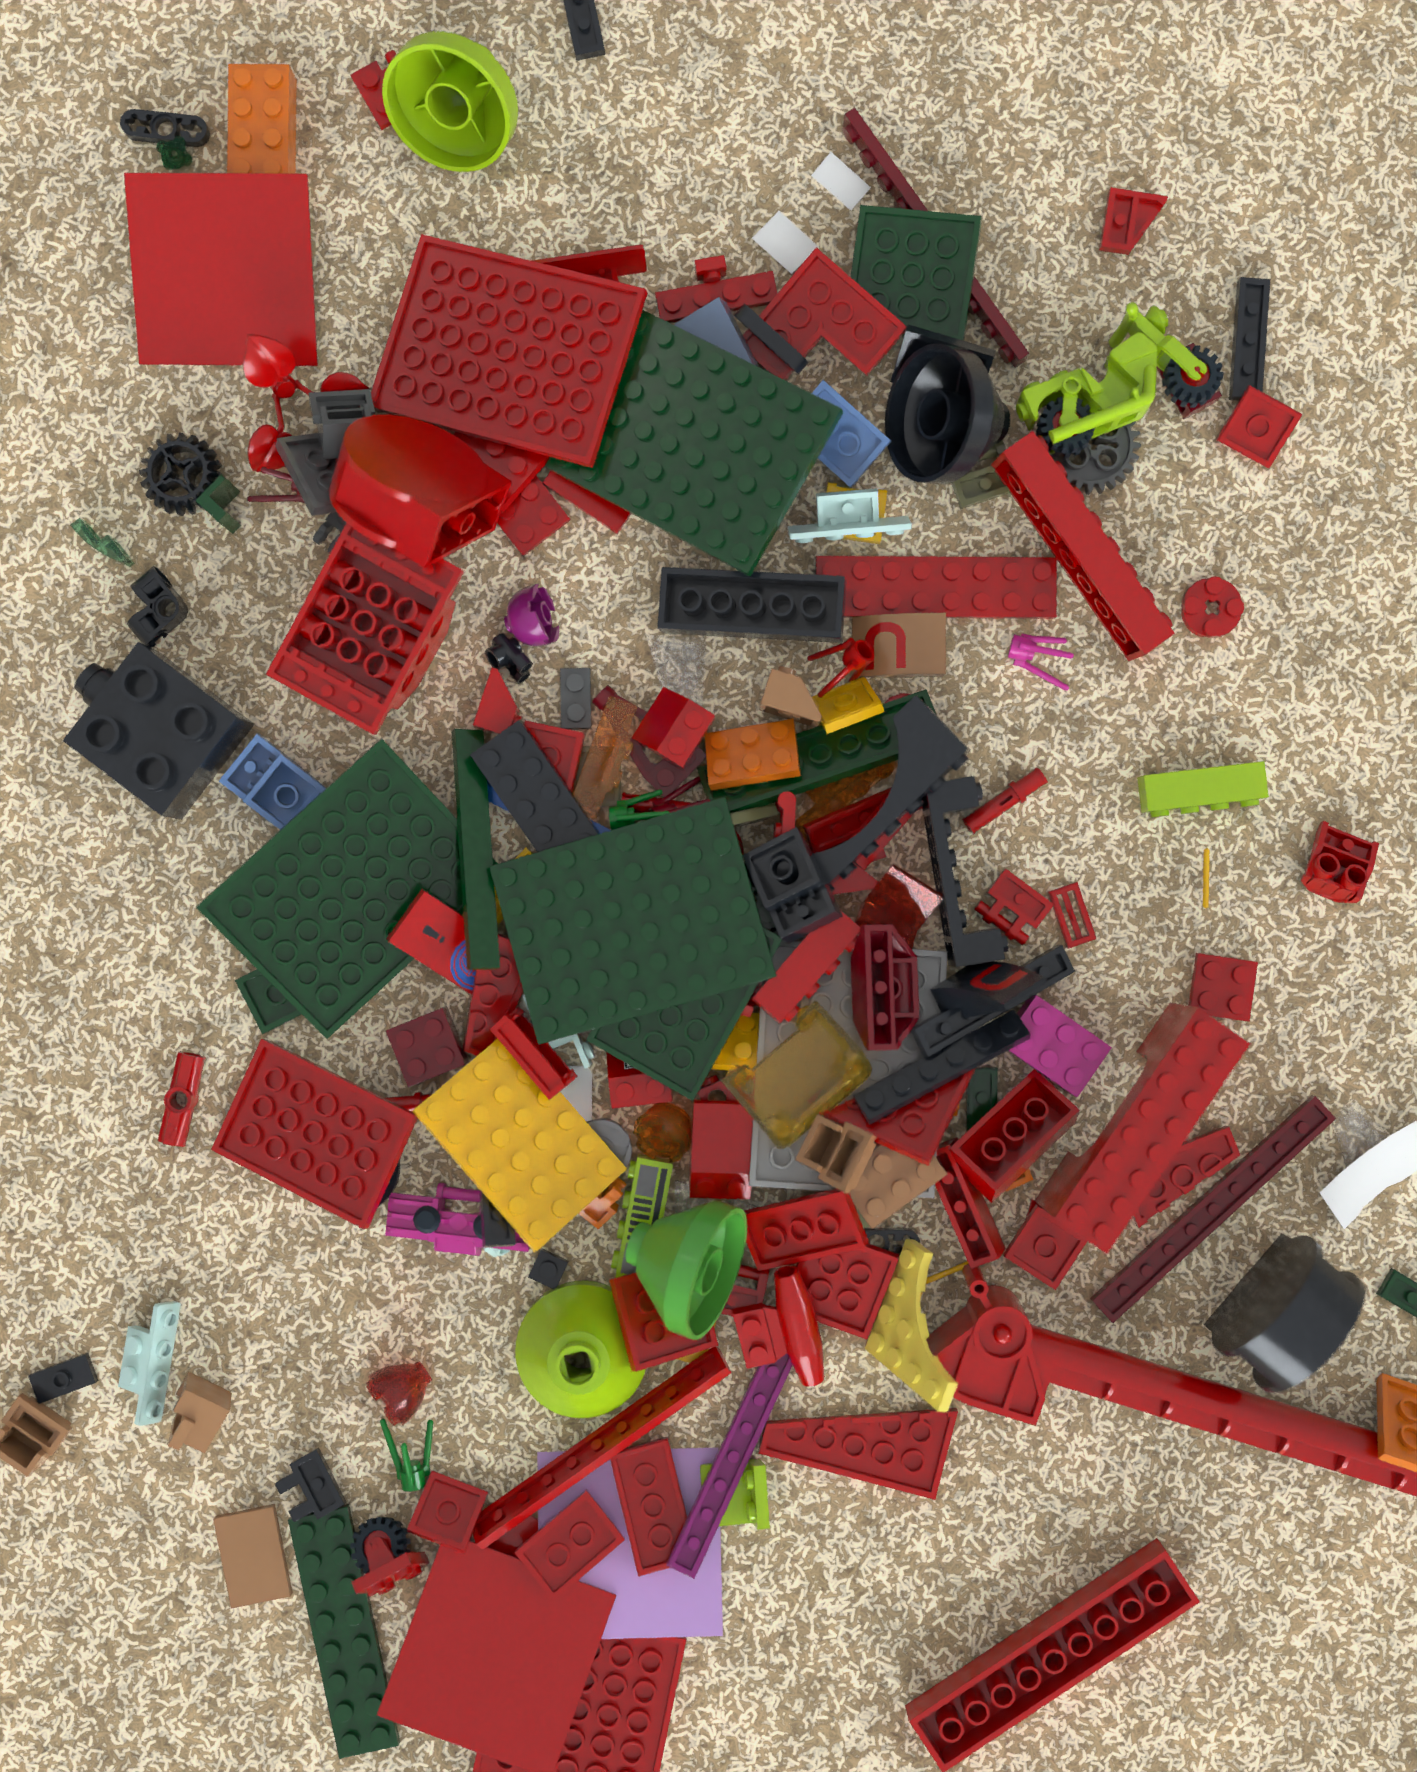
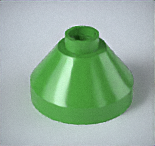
M713 1200L660 1218L652 1225L641 1222L632 1232L626 1248V1262L636 1266L638 1278L669 1331L692 1340H698L712 1328L720 1316L731 1294L743 1259L747 1238L746 1214L741 1208L719 1200Z

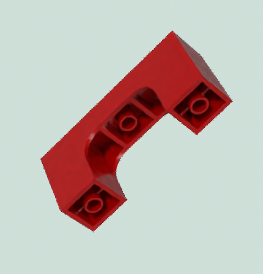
M1170 1002L1136 1051L1147 1059L1140 1077L1093 1145L1078 1157L1069 1151L1035 1199L1036 1203L1056 1220L1108 1254L1251 1043L1200 1008Z

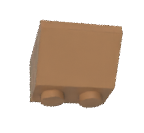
M779 666L778 670L772 668L759 710L785 719H794L795 722L814 728L817 727L821 714L802 678L795 676L796 671L783 666Z

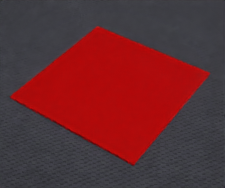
M124 173L139 365H243L246 337L248 334H255L275 339L287 346L294 355L295 366H318L308 174Z
M469 1541L465 1554L440 1545L377 1716L528 1772H554L617 1595L577 1581L552 1602L519 1558L489 1547L482 1550L473 1541Z

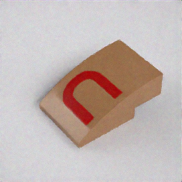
M904 613L852 617V638L855 642L860 639L866 641L874 651V661L867 665L858 678L943 677L946 674V613Z

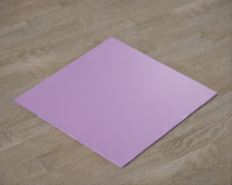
M718 1448L671 1449L687 1517L701 1489L700 1465L713 1463ZM565 1451L537 1452L538 1471ZM610 1460L538 1510L539 1530L587 1489L625 1537V1540L578 1580L617 1595L601 1639L723 1636L720 1527H718L695 1579L672 1568L638 1577Z

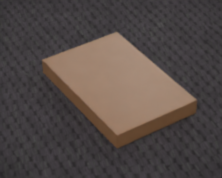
M275 1504L215 1516L213 1521L231 1609L291 1597L293 1592Z

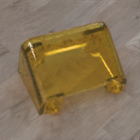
M817 1000L811 1005H806L800 1009L796 1020L798 1030L752 1069L748 1065H736L721 1080L778 1149H785L793 1144L811 1128L817 1114L824 1117V1113L834 1109L862 1085L872 1073V1066L863 1050Z

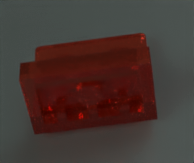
M892 864L860 905L855 923L860 928L862 925H894L898 931L897 933L912 949L917 931L940 904L943 895Z

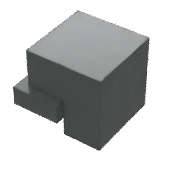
M370 389L309 393L313 424L317 425L323 459L338 458L343 437L349 425L360 418L375 415Z

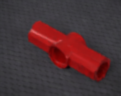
M178 1052L170 1089L164 1097L165 1111L158 1142L170 1146H186L194 1107L199 1101L198 1089L206 1057L190 1052ZM179 1091L187 1096L185 1107L179 1105L176 1100Z

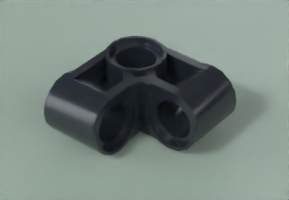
M155 566L151 567L130 585L134 593L147 606L134 614L127 622L128 627L142 644L150 648L155 647V642L161 637L166 638L168 633L182 623L188 614V607L184 600L175 591L167 577ZM171 602H174L175 612L171 616H167L166 607Z

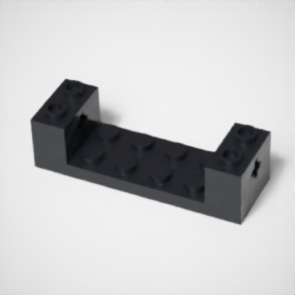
M975 776L947 780L934 794L929 791L921 799L924 801L922 811L948 966L961 967L1005 959L1004 952H1008V941L1006 934H1001L999 928L963 933L962 928L967 927L964 909L959 910L957 899L962 897L959 879L954 880L952 867L957 866L954 849H949L947 837H951L950 821L948 818L944 819L943 814L967 811L979 807V801L983 800L982 787L980 782H975Z

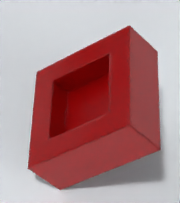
M724 255L694 260L697 281L703 280L704 283L714 282L726 276Z

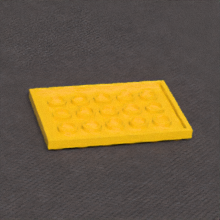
M498 1039L413 1110L417 1118L534 1253L627 1170L564 1095L559 1092L549 1100Z

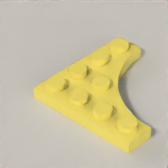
M906 1239L865 1350L935 1410L947 1412L958 1383L948 1374L938 1357L933 1356L926 1340L930 1337L926 1314L921 1313L920 1296L921 1292H925L927 1274L933 1253L916 1240Z

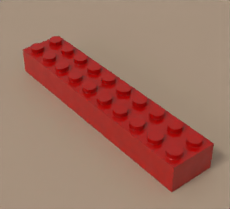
M1156 1538L906 1704L905 1709L908 1720L940 1770L946 1772L1200 1603V1601L1166 1549Z

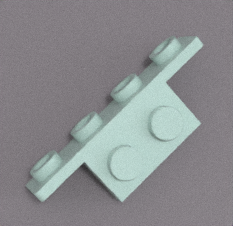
M877 488L816 493L817 524L788 526V535L791 540L795 539L797 543L812 542L813 538L825 537L826 540H840L844 538V535L856 534V537L868 538L874 536L876 532H886L887 535H900L904 533V530L912 529V523L908 516L879 518Z
M176 1301L156 1303L154 1305L150 1329L136 1325L128 1326L118 1387L139 1394L134 1421L138 1426L159 1423L162 1420L181 1303Z

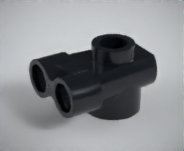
M504 633L494 637L491 647L485 650L488 662L493 668L498 670L506 667L517 684L523 683L530 676L528 670L532 667L533 663L525 653H522L521 645L515 638L508 639Z

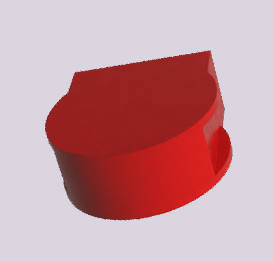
M371 415L354 421L346 429L330 483L329 497L337 513L355 530L378 543L397 549L423 568H426L495 530L512 481L485 464L470 446L442 428L405 416Z

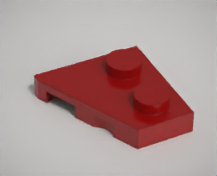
M1111 187L1107 196L1099 251L1129 255L1167 202L1168 196Z

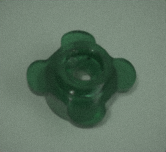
M175 136L173 140L167 142L160 140L157 143L156 149L161 153L163 166L167 170L180 169L192 163V156L187 153L185 148L186 141L181 136ZM176 151L177 155L174 156L171 152Z

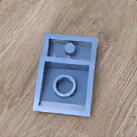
M259 733L254 736L219 780L221 784L235 793L244 803L278 829L283 828L326 789L325 786Z

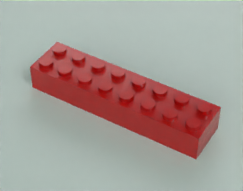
M1031 431L1003 451L991 466L995 469L1003 484L1008 487L1010 494L1050 551L1057 557V561L1127 660L1131 661L1146 655L1175 634L1171 628L1173 625L1170 618L1164 612L1158 610L1153 603L1155 598L1147 587H1142L1137 580L1135 568L1131 563L1125 562L1118 553L1120 548L1117 542L1112 537H1107L1101 528L1102 522L1098 515L1093 511L1090 512L1083 503L1084 496L1076 486L1072 487L1065 477L1067 473L1063 465L1057 460L1054 461L1049 454L1047 442L1042 436H1037L1034 431Z

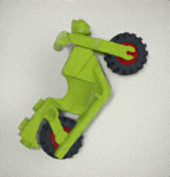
M1131 302L1125 308L1126 314L1122 322L1109 339V346L1113 349L1104 363L1107 373L1101 382L1098 383L1084 368H1078L1070 372L1067 370L1058 372L1048 381L1043 383L1036 381L1025 386L1017 401L1016 412L1020 421L1025 422L1028 431L1033 430L1039 417L1038 411L1047 406L1042 411L1037 422L1036 435L1042 436L1047 442L1050 455L1054 454L1055 457L1059 458L1060 454L1063 453L1064 458H1069L1071 453L1076 456L1080 453L1081 449L1084 450L1090 439L1144 417L1155 399L1156 366L1163 371L1164 379L1162 386H1167L1164 391L1167 396L1171 393L1173 394L1171 401L1175 403L1179 399L1181 400V407H1185L1187 403H1190V408H1195L1198 403L1200 406L1204 405L1222 383L1220 381L1223 378V372H1220L1223 367L1222 363H1215L1218 359L1216 354H1213L1211 357L1208 356L1210 351L1208 348H1205L1203 352H1199L1200 346L1195 345L1190 350V346L1185 347L1174 336H1164L1169 323L1167 314L1163 309L1160 310L1155 305L1151 306L1146 315L1143 316L1139 312L1138 305ZM1129 333L1130 337L1126 339L1124 342H1122Z

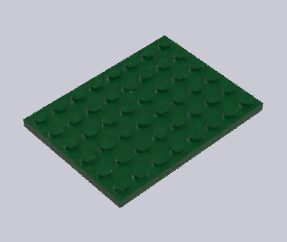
M642 310L593 468L553 457L549 458L545 466L552 472L751 577L844 412L842 408Z
M381 738L205 897L196 908L328 1039L415 959L388 942L386 938L421 889H424L461 915L463 914L457 819ZM493 858V865L498 864Z
M726 797L489 866L538 1045L777 977Z

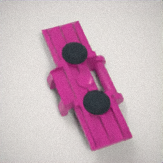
M438 1183L436 1197L393 1192L389 1196L385 1236L428 1240L429 1242H434V1251L480 1256L481 1248L483 1247L481 1211L472 1214L453 1212V1209L445 1208V1199L480 1203L479 1190L447 1187L446 1183ZM516 1231V1245L489 1247L529 1252V1246Z

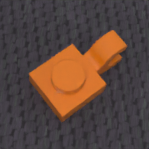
M618 1177L604 1192H601L578 1214L599 1229L617 1213L619 1205L616 1201L623 1195L621 1190L626 1186V1183Z

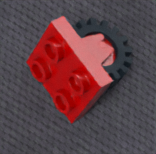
M370 1518L366 1520L367 1523H362L358 1527L360 1529L359 1532H354L352 1537L356 1538L355 1543H351L350 1548H354L355 1553L351 1554L352 1560L357 1559L356 1567L358 1569L363 1568L362 1572L365 1573L362 1577L352 1581L356 1594L367 1593L368 1596L377 1593L379 1595L385 1594L396 1587L394 1582L402 1579L408 1581L423 1573L421 1568L430 1563L425 1552H410L407 1549V1544H411V1539L406 1538V1534L409 1532H407L406 1528L401 1527L403 1524L400 1521H394V1518Z

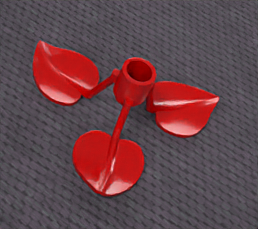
M248 334L243 359L244 375L254 386L271 388L278 420L277 429L271 425H262L253 433L248 445V462L252 470L256 472H261L260 469L262 467L276 470L285 466L275 447L277 438L292 436L290 433L283 432L284 421L280 399L291 397L295 389L301 390L308 396L313 391L302 385L299 380H294L290 375L295 368V358L287 346L266 336ZM337 372L331 374L322 382L320 391L369 389V387L350 373Z

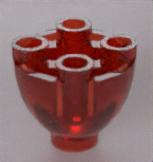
M417 1361L415 1364H393L374 1371L368 1375L369 1381L366 1382V1388L375 1401H378L380 1398L386 1405L383 1412L393 1426L398 1423L403 1426L418 1411L424 1399L427 1384L433 1380L421 1362Z

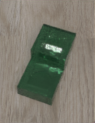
M81 518L70 525L85 542L105 556L128 567L135 564L115 538L107 534L104 538L100 539L90 524Z

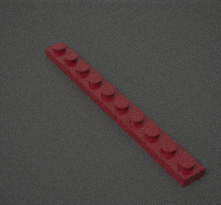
M854 107L845 113L842 132L846 140L850 144L855 143L861 151L859 155L863 164L868 169L872 167L878 175L877 182L880 188L885 193L890 192L896 200L894 201L895 208L928 211ZM974 276L969 313L972 315L976 313L982 322L981 329L988 339L994 338L1000 347L998 352L1002 360L1007 364L1011 362L1013 367L1016 368L1025 362L1029 352Z
M1311 1095L1090 1299L1114 1323L1336 1118L1316 1096Z

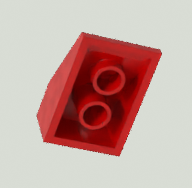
M693 1101L689 1198L751 1199L752 1186H749L754 1102Z

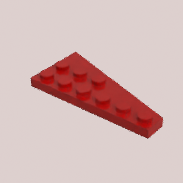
M948 1408L947 1412H939L933 1409L769 1420L764 1426L758 1453L935 1500L958 1410L957 1408Z

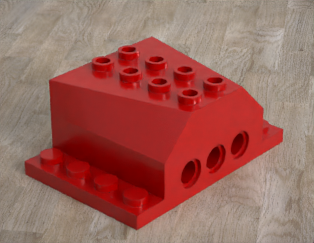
M346 523L266 675L367 732L377 735L390 709L398 710L420 685L447 635L456 602L450 598L465 571L444 559L423 568L397 549L364 536Z

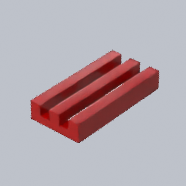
M1078 882L1048 891L1050 901L1054 904L1053 910L1066 948L1069 949L1096 940L1097 938ZM1068 891H1073L1088 936L1082 937L1067 893ZM1059 894L1062 896L1076 940L1072 941L1057 897Z

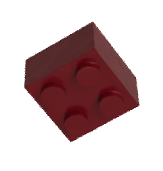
M447 1006L386 1030L408 1087L469 1063Z

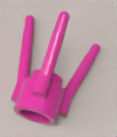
M1024 633L1021 636L1014 634L1008 653V658L1014 659L1013 665L1022 667L1065 691L1069 690L1067 684L1026 662V659L1032 661L1035 652L1072 659L1074 654L1071 652L1037 645V643L1065 644L1067 639L1031 636Z

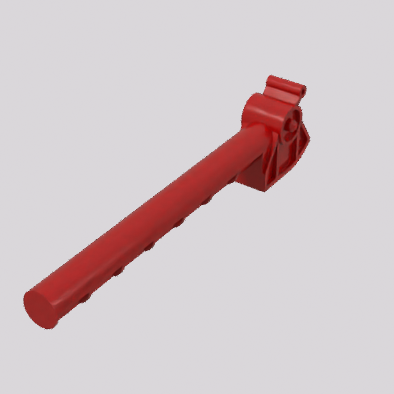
M967 1263L963 1267V1276L972 1294L966 1306L930 1333V1337L926 1339L932 1355L938 1357L944 1369L958 1383L953 1398L985 1411L1036 1426L1046 1399L1049 1383L1417 1497V1472L1378 1459V1432L1032 1325L1017 1296L1003 1286H988L979 1266L971 1269L969 1263Z

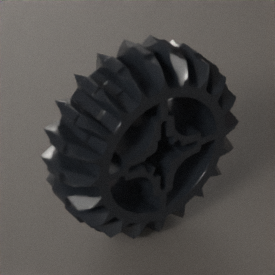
M179 432L176 440L174 436L167 434V443L156 439L158 448L156 450L151 447L147 448L148 453L151 454L150 459L141 458V462L147 466V468L139 470V474L146 478L140 482L141 486L144 489H148L145 493L146 497L150 500L155 499L154 505L158 508L164 507V511L168 514H172L176 510L179 516H184L187 508L190 514L196 515L195 505L205 510L196 500L220 475H223L217 471L222 467V463L219 460H214L217 453L213 449L208 450L209 444L204 440L199 442L195 435H191L187 439L184 433ZM189 452L197 456L193 459L189 457L179 461L174 454ZM166 462L167 470L160 477L161 468L163 464ZM175 465H177L180 469H183V478L186 480L187 484L183 480L179 479V471ZM203 467V476L200 484L197 487L195 484L196 476L200 472H202L201 468ZM177 488H184L189 494L175 497L167 495L165 492L170 489L174 491Z

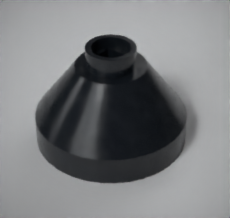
M930 344L914 352L898 371L886 404L885 436L891 440V443L887 446L889 454L897 469L905 477L915 482L948 484L957 481L968 473L995 444L1005 438L1010 427L1009 409L1001 401L984 364L972 351L957 346Z

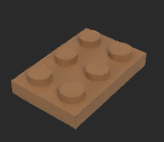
M879 1144L875 1147L855 1189L851 1188L849 1193L856 1209L869 1227L873 1229L946 1176L947 1173L935 1156H933L928 1166Z

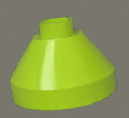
M443 31L419 34L401 47L385 72L382 96L385 111L392 127L401 140L415 154L437 167L456 172H470L485 168L499 158L515 132L518 120V103L508 75L485 46L475 43L466 37Z
M587 1280L572 1281L560 1284L555 1289L548 1290L527 1311L517 1334L515 1358L524 1386L541 1405L562 1416L591 1418L615 1410L634 1394L646 1369L637 1372L631 1371L611 1286L600 1282ZM584 1351L588 1353L591 1367H574L567 1362L565 1355Z

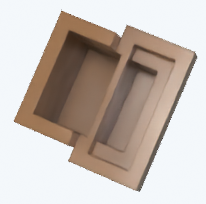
M817 1114L795 1160L820 1172L818 1179L849 1194L851 1188L855 1189L877 1145L874 1143L876 1136L848 1122H845L842 1127Z
M188 1371L176 1392V1395L180 1396L173 1408V1411L177 1414L172 1421L168 1446L179 1451L182 1445L186 1444L205 1453L230 1412L232 1393Z
M22 1393L16 1398L1 1420L5 1426L0 1429V1459L28 1477L42 1466L49 1456L56 1453L73 1428L70 1426L72 1423L45 1404H38L35 1397L31 1396L29 1398Z

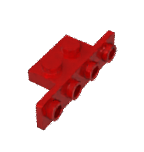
M642 244L531 260L619 282L618 276L647 271L645 250Z

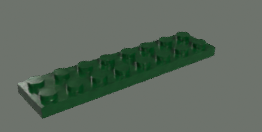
M927 689L882 704L884 708L883 713L829 734L826 733L822 725L797 733L801 776L711 791L708 785L707 765L698 767L697 770L706 799L712 801L726 797L730 813L777 802L779 795L786 791L798 795L897 761L899 757V744L893 717L915 695L920 697L936 714Z
M349 1504L343 1505L318 1520L314 1512L296 1522H293L290 1517L288 1519L339 1759L399 1746L400 1738L396 1722L377 1716L388 1682L369 1596L367 1593L356 1594L352 1585V1581L362 1577L364 1573L362 1572L363 1568L358 1569L356 1567L357 1559L352 1560L351 1554L355 1553V1549L350 1548V1545L355 1543L356 1538L352 1537L355 1529Z

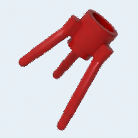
M850 637L844 643L807 657L808 661H813L844 650L842 662L845 668L818 693L819 698H822L852 670L855 671L850 677L849 682L858 679L867 665L874 661V651L869 643L862 639L855 642Z

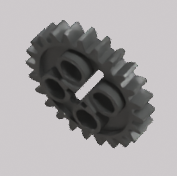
M1135 421L1113 430V436L1102 434L1092 438V444L1097 446L1094 450H1091V446L1088 444L1084 450L1081 449L1078 454L1082 460L1081 465L1071 463L1069 458H1064L1063 453L1060 454L1059 458L1055 457L1054 454L1051 457L1054 461L1057 460L1063 465L1067 473L1065 477L1069 483H1073L1078 489L1084 486L1086 495L1092 492L1093 487L1096 488L1098 494H1101L1105 489V484L1112 490L1116 486L1115 480L1122 483L1126 479L1124 472L1130 474L1134 470L1130 463H1135L1139 456L1133 453V451H1137L1141 444L1133 442V440L1140 435V431H1131V427L1136 423ZM1110 443L1116 444V445H1117V448H1114V447L1108 446V445H1109ZM1099 455H1107L1111 459L1112 465L1108 467L1102 465L1099 461Z

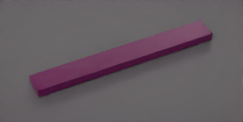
M788 1353L778 1359L777 1363L757 1366L666 1562L668 1567L695 1579L793 1364Z

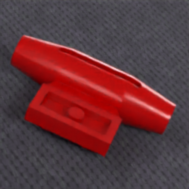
M784 1266L774 1272L776 1307L758 1303L733 1309V1317L746 1368L777 1363L778 1359L788 1353L801 1384L807 1387L816 1386L824 1381L825 1375L823 1343L813 1302L798 1268L795 1266Z

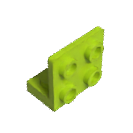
M759 1458L749 1459L719 1527L753 1523L757 1530L770 1529L766 1465ZM712 1463L700 1465L701 1487Z

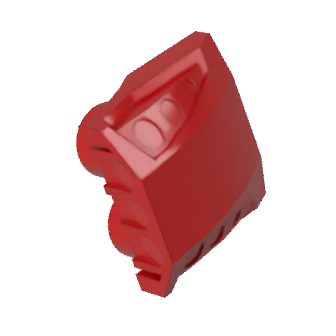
M1322 821L1317 829L1311 856L1300 881L1308 891L1332 901L1357 903L1362 899L1367 882L1374 869L1379 843L1375 841L1372 843L1331 827L1328 822Z

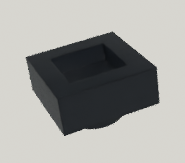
M542 1248L528 1278L555 1289L569 1261Z

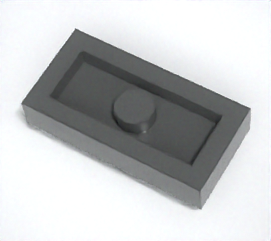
M560 668L561 728L569 730L592 729L591 669Z

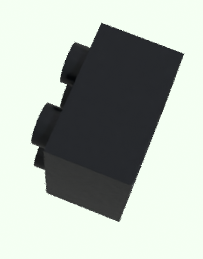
M137 642L116 671L111 668L105 669L97 663H93L79 675L74 688L83 696V702L88 705V708L62 741L159 815L182 820L255 724L162 653Z

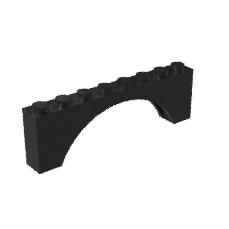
M916 695L893 717L897 729L899 757L895 780L885 803L877 815L858 834L836 847L812 853L832 892L835 890L832 885L840 877L845 880L857 869L854 863L862 855L868 858L877 850L879 845L876 842L884 834L888 837L891 836L902 825L899 820L907 812L912 815L924 804L921 798L929 791L934 794L946 783L947 780L944 776L952 768L958 771L969 760L966 755L971 750ZM745 863L749 880L755 886L751 874L748 870V867Z

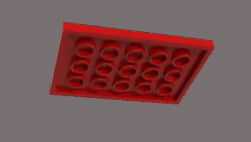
M261 1039L211 1150L362 1229H368L418 1118L413 1112L267 1039Z

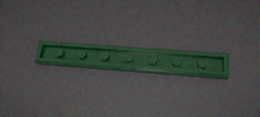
M454 729L451 733L467 970H497L500 968L495 886L489 867L493 865L488 785L486 777L470 756V754L485 744L484 730Z

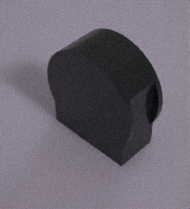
M1281 1233L1203 1325L1212 1332V1344L1216 1350L1228 1357L1239 1355L1253 1367V1379L1260 1388L1269 1393H1278L1306 1380L1338 1350L1353 1329L1361 1313L1365 1300V1286L1363 1281L1354 1273L1349 1271L1339 1272L1323 1258L1321 1245L1312 1237L1298 1236L1291 1239Z

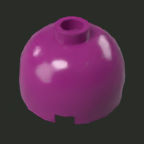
M533 584L517 591L509 600L507 615L504 617L507 631L513 633L515 638L523 644L530 646L548 645L556 642L559 638V625L554 628L552 626L550 611H555L553 601L544 587L538 588L539 584Z

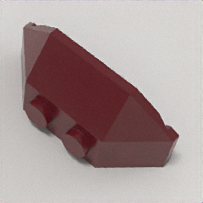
M862 925L851 956L853 1022L866 1051L898 1050L902 1041L920 1019L917 956L906 941L897 933L898 931L894 925Z

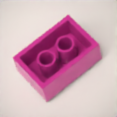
M1034 995L1027 999L1017 1012L1031 1033L1030 1039L1008 1051L1070 1095L1078 1098L1112 1047L1045 1000Z

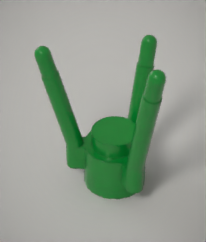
M659 789L628 800L617 801V806H610L609 821L611 830L635 824L636 820L652 819L670 813L669 811L635 813L634 807L628 808V806L660 796L663 791Z
M382 1418L380 1424L396 1468L397 1479L401 1480L402 1490L412 1492L424 1488L426 1485L425 1477L431 1473L429 1464L433 1421L428 1420L423 1464L420 1465L419 1460H410L406 1443L401 1444L403 1463L401 1464L387 1422Z

